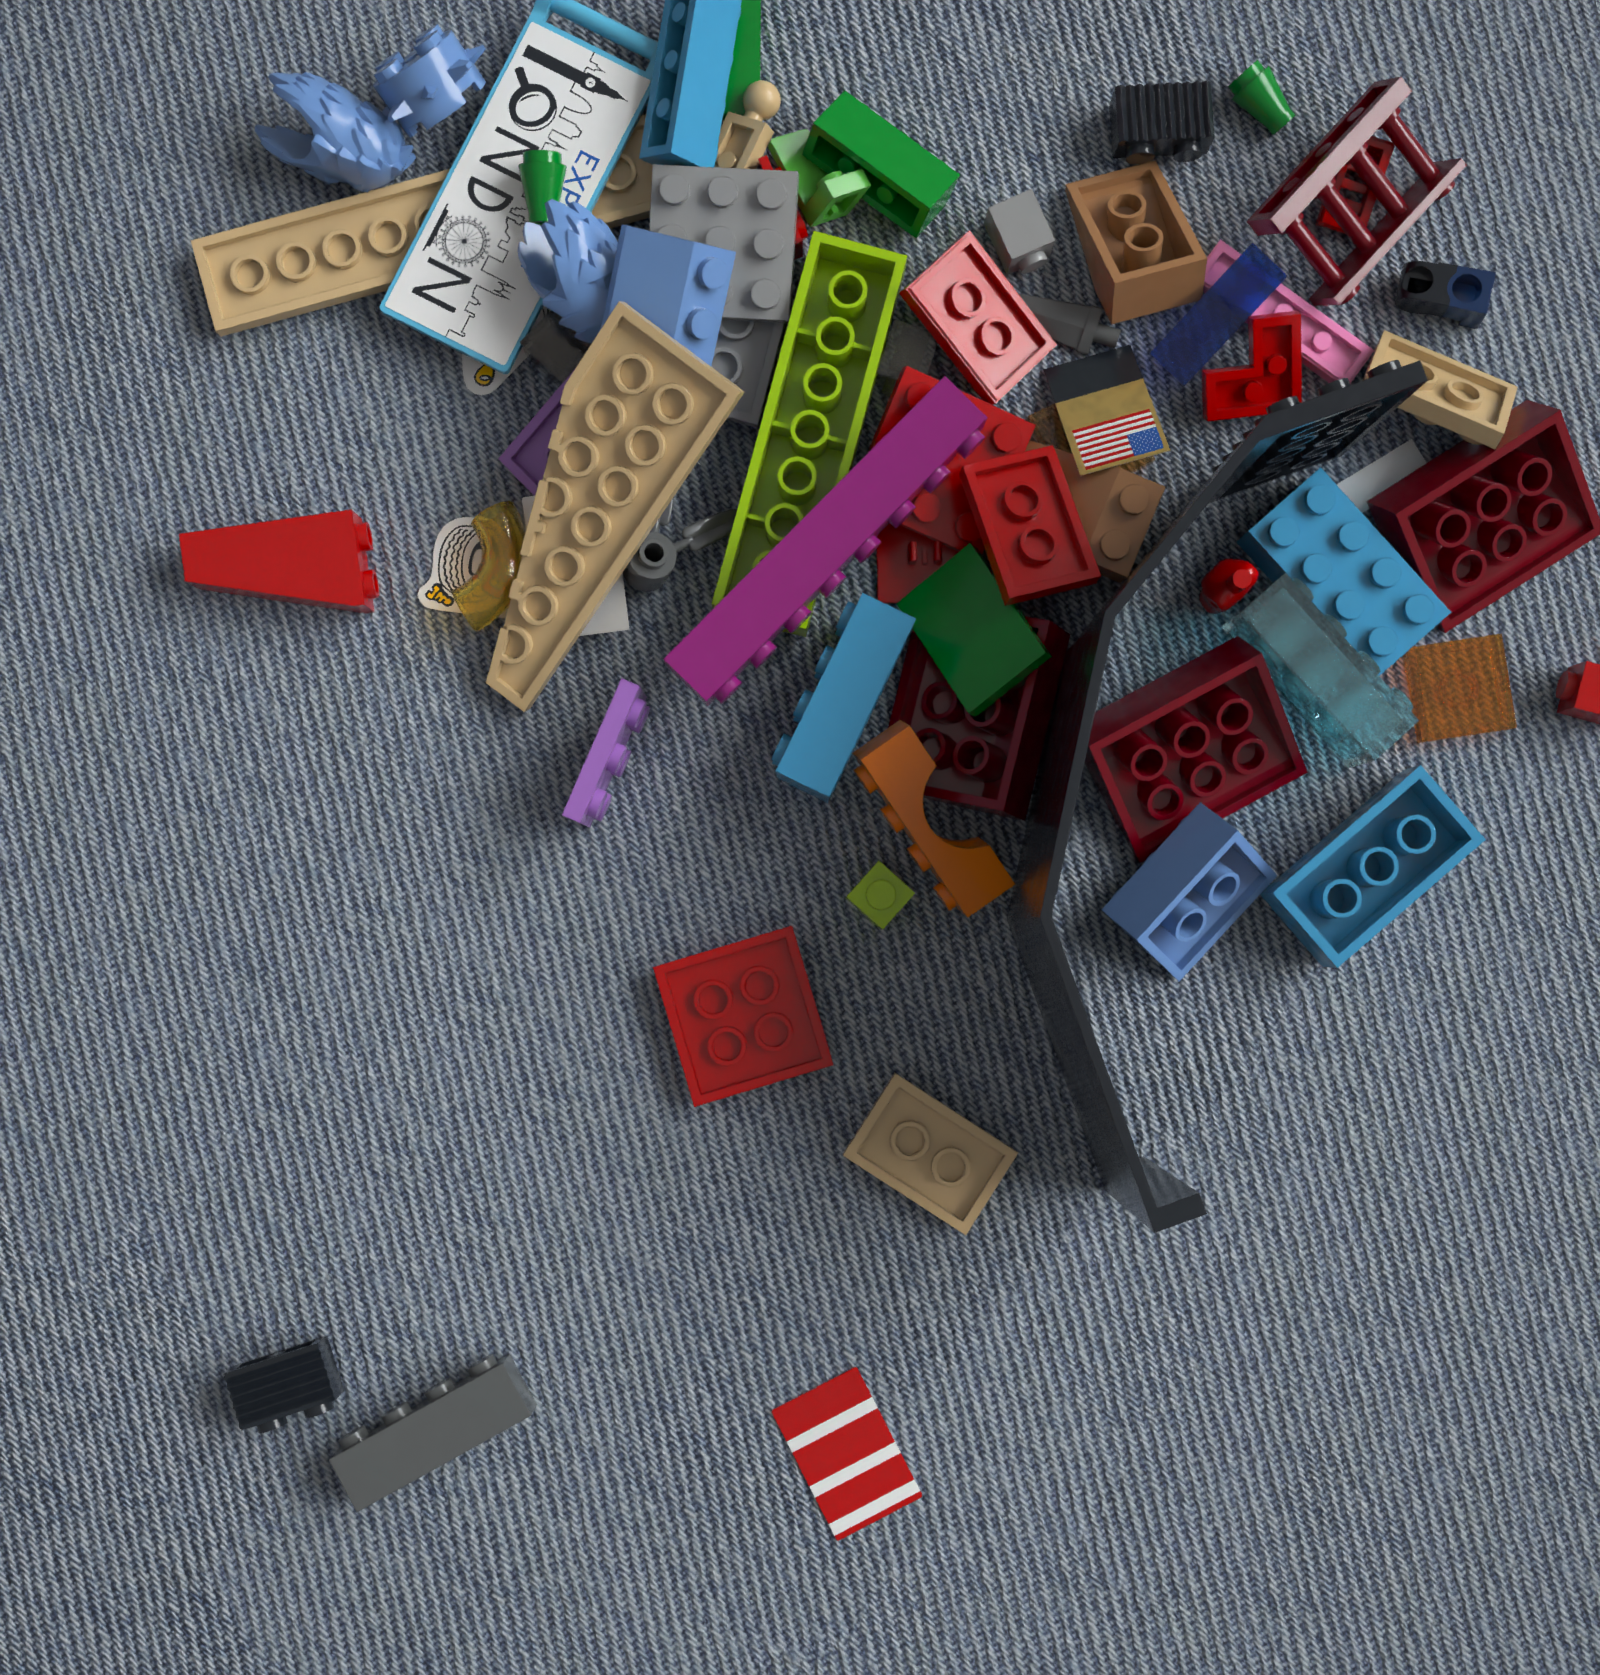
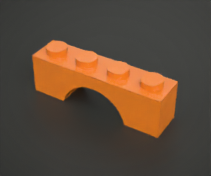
M899 720L852 753L860 766L853 770L869 794L875 790L879 792L887 804L880 809L881 813L896 833L904 829L913 845L907 848V851L922 872L929 868L940 882L933 889L949 911L956 907L968 918L1015 885L990 845L982 839L975 837L966 840H950L936 835L930 828L924 814L923 794L926 783L936 764L910 725Z

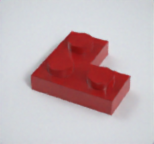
M1289 311L1248 316L1249 365L1202 370L1203 418L1206 421L1267 415L1266 408L1292 396H1297L1299 403L1302 402L1301 313Z

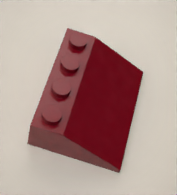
M1525 400L1511 409L1505 434L1496 449L1483 444L1476 445L1462 440L1366 501L1381 535L1451 611L1437 625L1439 630L1444 633L1600 535V517L1561 410L1530 400Z
M1024 616L1052 657L974 717L967 712L912 629L888 728L899 720L910 725L936 764L926 783L923 798L1025 821L1069 643L1070 634L1050 620Z
M1239 636L1228 640L1096 711L1084 762L1139 863L1145 861L1151 853L1156 851L1178 827L1181 820L1188 816L1200 802L1223 819L1308 773L1262 652Z

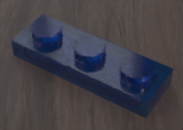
M1251 243L1149 355L1184 387L1248 319V316H1251L1284 281L1287 275L1254 243Z

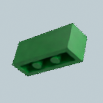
M845 90L813 123L802 153L804 157L827 174L834 171H842L844 175L863 169L871 186L861 199L915 238L924 231L946 206L960 176L959 173L946 165L942 160L935 157L909 138L904 132L894 127Z

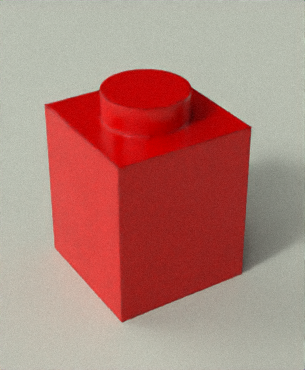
M1584 661L1568 667V670L1562 673L1556 687V698L1560 699L1556 713L1600 724V664Z

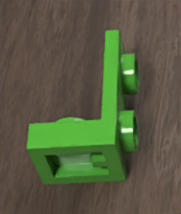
M801 129L772 138L768 144V149L777 166L781 167L783 171H798V206L808 225L813 227L848 215L870 188L871 184L863 169L844 175L842 171H834L827 174L804 157L802 153L810 131L808 129Z

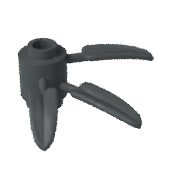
M673 497L624 569L623 575L630 586L639 591L651 592L659 589L665 584L676 564L677 552L687 547L691 551L696 552L731 534L737 509L716 513L685 527L682 530L683 539L673 544L666 536L659 533L660 526L668 525L671 520Z

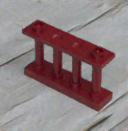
M1401 76L1374 82L1246 221L1257 236L1287 234L1324 281L1309 298L1314 306H1339L1351 300L1360 289L1359 283L1433 202L1440 200L1455 186L1454 179L1467 166L1462 158L1433 162L1399 117L1401 111L1399 105L1412 92ZM1376 130H1384L1419 177L1402 197L1367 152L1368 143L1366 141ZM1344 165H1352L1388 212L1371 231L1368 230L1334 186L1336 183L1334 176ZM1312 200H1320L1356 246L1339 266H1337L1302 221L1304 217L1302 211Z

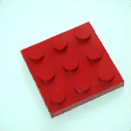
M909 366L902 367L868 452L939 380ZM961 391L988 417L983 429L980 431L985 436V439L967 458L964 459L958 454L946 466L951 473L932 493H929L924 488L911 501L916 508L899 526L933 541H940L942 545L958 552L971 543L983 554L985 548L959 477L960 470L963 465L1024 452L1036 425Z
M793 926L653 967L694 1107L834 1065Z

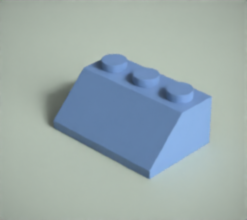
M622 224L601 328L619 301L625 302L701 360L712 366L736 252Z
M1200 802L1188 816L1181 820L1178 827L1158 849L1148 856L1145 863L1123 887L1114 893L1111 900L1101 910L1175 979L1180 981L1277 877V874L1236 828Z

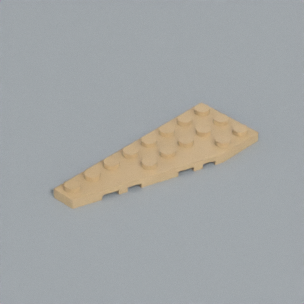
M619 301L564 385L560 400L562 408L556 429L552 430L548 446L550 449L543 479L539 480L520 551L522 559L517 577L511 585L509 608L504 626L499 631L486 684L523 712L532 707L745 393L625 302Z

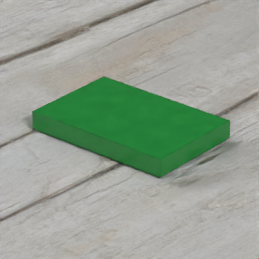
M971 543L896 603L902 612L916 618L913 630L967 712L974 717L1052 657L1016 604L1005 606L993 570L978 548Z

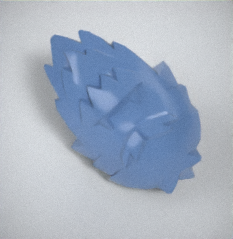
M278 72L269 74L268 78L274 85L273 92L297 109L313 131V135H304L279 125L271 128L257 124L255 132L261 139V144L274 156L280 158L281 162L302 168L306 173L328 185L340 181L352 186L355 190L368 193L370 190L381 188L396 179L416 159L415 154L411 153L414 147L413 145H406L400 125L395 121L390 123L385 115L368 101L363 102L344 87L336 83H330L325 78L308 72L303 74Z
M550 199L545 203L548 222L543 223L541 226L525 222L522 231L524 243L519 242L518 244L519 260L531 286L543 299V305L562 317L559 325L576 331L575 338L592 343L601 330L618 242L608 225L602 219H597L581 204L573 201L566 206L561 202Z

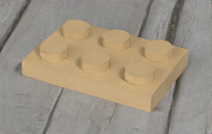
M1384 330L1375 347L1363 380L1369 378L1368 371L1384 363L1399 360L1401 367L1420 360L1428 381L1397 408L1413 414L1422 423L1439 425L1458 433L1462 439L1469 443L1483 444L1496 449L1505 434L1518 387Z
M895 1072L843 1152L844 1157L964 1235H967L1018 1154L1016 1150Z

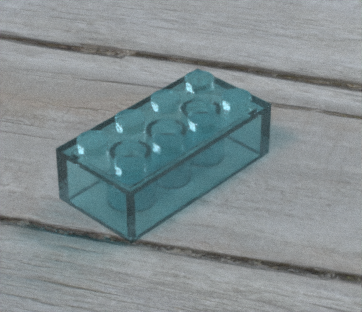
M1284 573L1261 590L1224 623L1221 628L1231 639L1239 636L1262 652L1276 689L1348 768L1375 761L1419 722L1417 717L1411 712L1414 709L1413 704L1402 691L1395 687L1390 689L1378 676L1380 668L1367 653L1363 651L1357 652L1345 639L1347 632L1342 624L1329 614L1324 616L1311 602L1314 596L1310 589L1298 578L1291 579Z

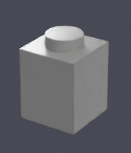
M1032 189L988 207L984 226L1007 275L1019 269L1022 274L1030 273L1048 262L1047 257L1050 256L1056 240Z

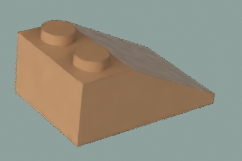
M1156 160L1066 184L1065 192L1094 289L1111 325L1202 300L1207 257Z
M1029 441L1025 451L1046 447L1047 445ZM1055 448L1100 574L1121 583L1129 576L1165 486L1115 466L1080 476L1073 454Z

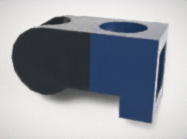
M1424 261L1407 262L1402 267L1395 305L1409 313L1430 314L1459 321V326L1477 329L1487 315L1496 272L1441 262L1438 264Z

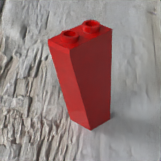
M352 509L179 534L185 582L197 589L358 613L374 612L373 599L379 598V584L374 569L369 570L367 551L373 550L372 533L369 523H363L362 518Z

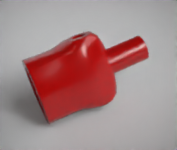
M1223 559L1219 561L1201 581L1202 589L1199 600L1207 612L1212 614L1227 611L1248 593L1258 580L1259 573L1251 563L1245 560Z

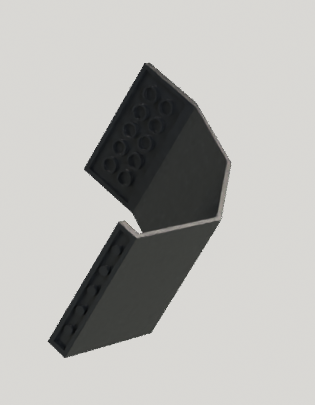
M1393 360L1367 372L1369 378L1350 385L1348 378H1342L1317 390L1318 397L1299 403L1298 397L1292 396L1266 408L1267 415L1255 420V428L1243 434L1244 440L1232 446L1233 452L1221 458L1223 463L1212 468L1213 474L1196 492L1129 574L1128 578L1124 580L1066 651L1042 750L1014 881L1015 885L1013 886L1007 914V922L1103 1187L1108 1194L1154 1233L1206 1215L1207 1213L1199 1192L1146 1157L1138 1156L1052 919L1115 617L1207 504L1344 455L1428 381L1420 360L1401 367L1399 360Z

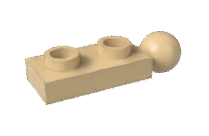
M758 80L746 88L743 95V106L746 111L744 116L728 111L721 126L718 155L714 167L757 169L758 158L763 156L774 134L769 125L762 121L772 118L778 112L781 104L780 93L772 83Z

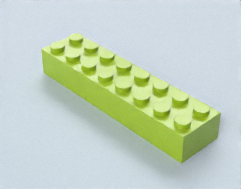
M813 231L713 596L712 608L852 470L903 282L907 255ZM817 597L807 606L812 612L811 615L791 634L802 637L807 636ZM786 628L783 630V632L790 633Z

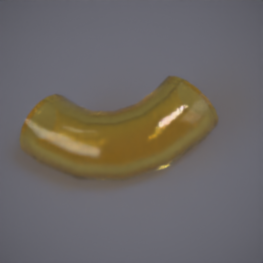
M503 501L486 508L471 522V526L482 548L481 562L475 574L469 580L452 590V595L460 611L475 632L489 626L509 608L511 600L509 593L512 582L518 574L522 559L520 551L525 536V529L520 514L511 501Z

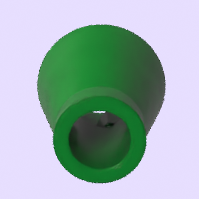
M1258 60L1227 86L1234 95L1231 100L1264 125L1272 135L1278 132L1295 116L1270 66L1264 68Z
M529 150L523 152V163L519 164L518 168L528 209L529 222L541 226L543 223L548 222L545 203L550 199L560 202L567 166L562 164V154L560 152Z

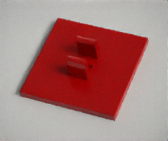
M889 523L876 536L881 541V544L877 547L878 600L885 604L898 603L955 556L958 551L942 545L940 541H933L904 527L898 526L894 528Z

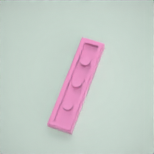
M1221 239L1208 255L1203 292L1247 324L1248 316L1289 311L1301 313L1302 364L1328 383L1342 378H1348L1351 383L1375 351Z

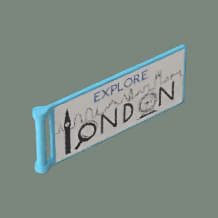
M536 0L526 24L379 306L381 312L502 374H508L544 306L543 299L531 286L518 256L519 242L524 243L523 227L525 222H529L528 209L518 165L523 163V152L529 150L560 152L562 154V164L567 166L560 202L568 206L569 203L574 201L592 213L648 104L658 42L574 0ZM554 12L650 60L646 71L637 68L547 23V19Z

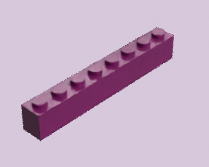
M944 376L664 658L666 666L707 706L715 699L721 704L724 703L742 684L737 677L750 663L756 669L760 667L777 649L772 641L785 628L790 633L798 629L812 613L807 606L820 593L825 598H828L847 578L842 571L855 558L862 563L877 549L881 541L876 536L889 523L894 528L901 525L916 508L911 501L924 488L929 493H932L951 473L946 466L958 454L964 459L967 458L981 444L985 436L980 431L983 429L988 417Z

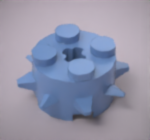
M438 24L427 29L414 40L416 42L415 50L403 58L398 51L376 66L377 72L374 74L376 82L373 84V87L386 105L382 113L390 123L397 120L410 138L417 133V123L421 122L426 130L447 118L466 103L461 93L470 85L473 86L475 91H479L484 87L486 81L474 65L486 50L484 45L464 50L452 30L443 32Z

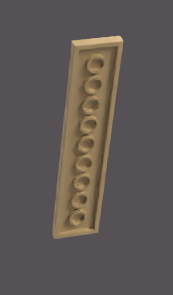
M646 114L640 117L592 211V214L597 219H602L610 229L622 224L625 225L650 218L653 165L639 159ZM450 169L191 240L215 332L222 337L387 291Z

